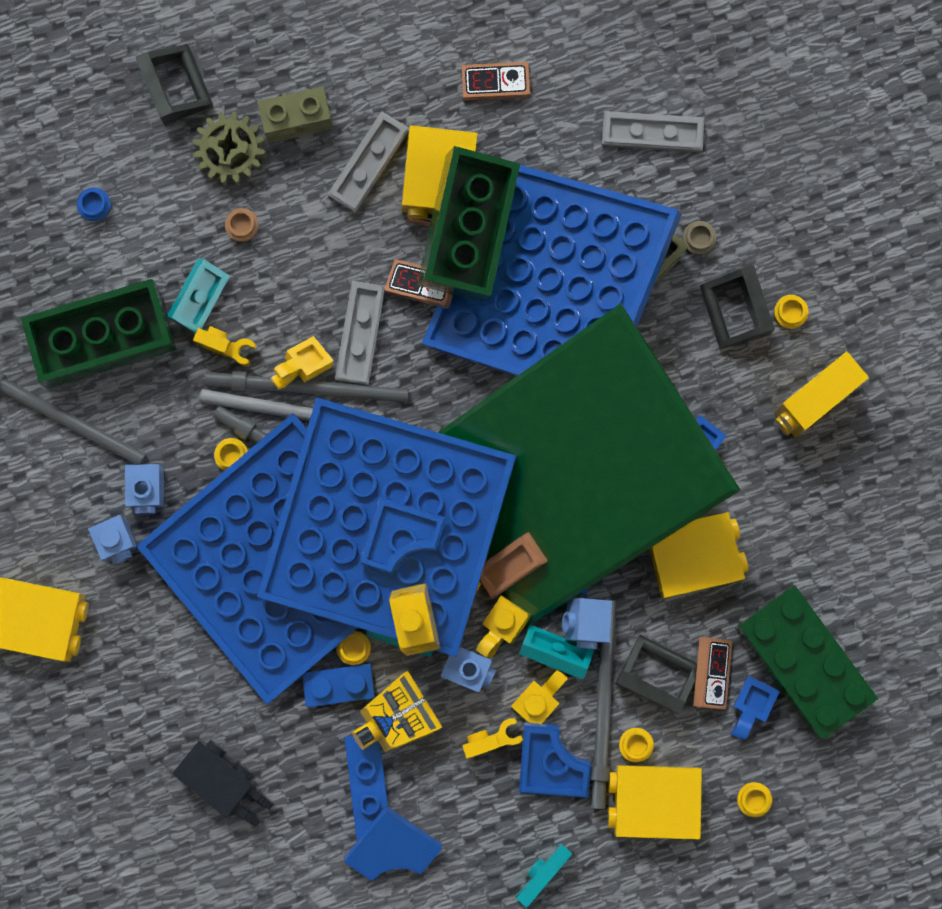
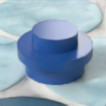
M92 187L80 193L76 205L79 214L84 219L99 221L108 215L111 201L105 191Z

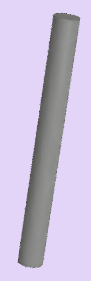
M202 389L200 394V402L281 417H289L294 413L300 420L304 421L310 420L313 408L206 389Z

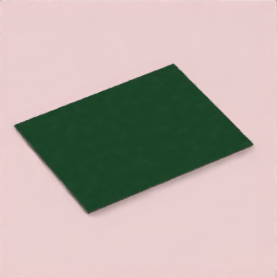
M622 303L437 432L516 455L486 561L528 532L548 560L502 593L504 597L532 615L524 628L741 491Z

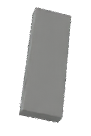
M381 111L332 186L328 197L357 214L408 135L409 128Z
M604 111L602 146L702 153L704 117Z
M352 281L335 381L369 386L385 286Z

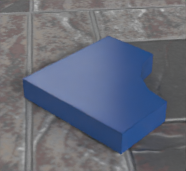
M379 497L359 564L393 574L399 562L409 554L421 550L437 551L447 518Z
M524 722L519 793L588 798L591 762L577 758L566 749L560 738L559 725Z
M386 806L344 856V862L371 881L381 873L392 869H409L422 874L442 850V843Z

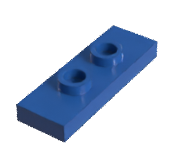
M347 736L344 738L356 839L358 841L381 811L388 806L381 745L377 741L362 750L353 736Z

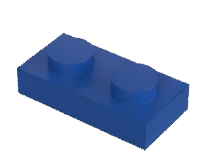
M371 664L312 671L302 675L306 707L375 698Z

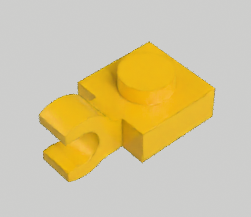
M209 327L208 331L200 328L197 329L193 339L197 346L227 358H232L242 366H249L250 361L242 358L240 351L244 347L256 350L257 345L252 340L240 339L233 343L226 339L228 334L213 327Z
M313 336L286 351L285 359L287 361L273 369L277 375L271 377V381L278 390L289 385L298 375L304 382H307L332 368L334 360Z
M500 596L482 624L490 629V631L483 637L475 650L486 658H492L503 640L510 644L515 642L532 615L506 597Z
M557 669L542 687L533 680L511 707L529 723L542 724L560 704L552 696L568 678Z
M509 718L503 721L499 731L495 734L488 736L487 730L468 735L469 743L462 745L466 758L504 745L520 743L523 740L522 736L510 738L506 735V728L511 724L517 723L516 719Z

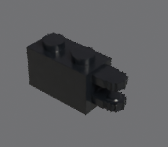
M211 739L208 743L203 740L198 741L172 774L225 818L235 811L252 826L256 827L260 822L258 816L242 805V800L249 794L260 806L269 810L274 805L273 801L254 786L256 783L250 779L253 773L246 766L238 761L233 765L223 757L227 752L219 744Z

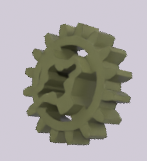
M220 112L218 115L219 121L214 122L208 117L206 120L209 127L207 129L198 127L197 131L202 138L193 140V145L195 148L200 149V151L193 153L195 161H203L198 168L201 173L209 171L208 178L210 181H215L219 176L223 186H227L229 179H233L238 186L241 183V176L245 175L247 179H253L250 172L252 168L256 170L262 169L257 159L266 158L265 150L259 148L264 146L266 142L264 137H256L261 130L258 125L250 127L251 120L248 116L239 121L236 112H232L230 119H226L224 114ZM224 130V131H223L222 133H220L218 136L213 137V136H214L215 134H217L218 132ZM240 131L250 138L251 144L241 141ZM233 141L236 149H231L230 153L226 156L223 148H228L229 143ZM208 153L212 156H218L219 167L209 160ZM243 160H246V162L243 165L235 168V166L238 163H240Z

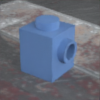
M160 464L125 465V506L135 509L136 515L155 514V508H164V467Z
M122 515L115 516L88 528L102 561L108 563L112 561L113 565L132 558L131 553L139 550L136 547L138 544L128 520Z
M584 598L568 600L567 612L564 613L562 618V630L565 633V641H577L576 648L597 649V643H610L612 601Z
M460 647L457 657L449 655L441 677L480 692L481 687L489 688L496 669L490 667L492 660Z

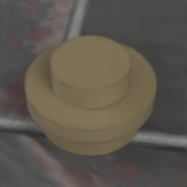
M695 221L685 228L682 240L688 246L687 250L689 252L703 255L713 249L716 243V232L709 223Z

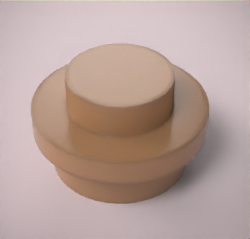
M245 208L233 210L225 220L227 234L237 242L251 240L259 229L256 215Z

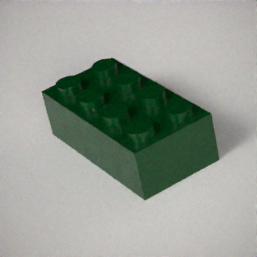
M454 146L446 154L417 286L480 302L491 297L520 163Z
M153 279L21 317L38 382L47 389L177 350L170 324L166 317L167 314L159 286Z
M796 585L786 589L735 626L816 739L823 740L878 700L876 694Z

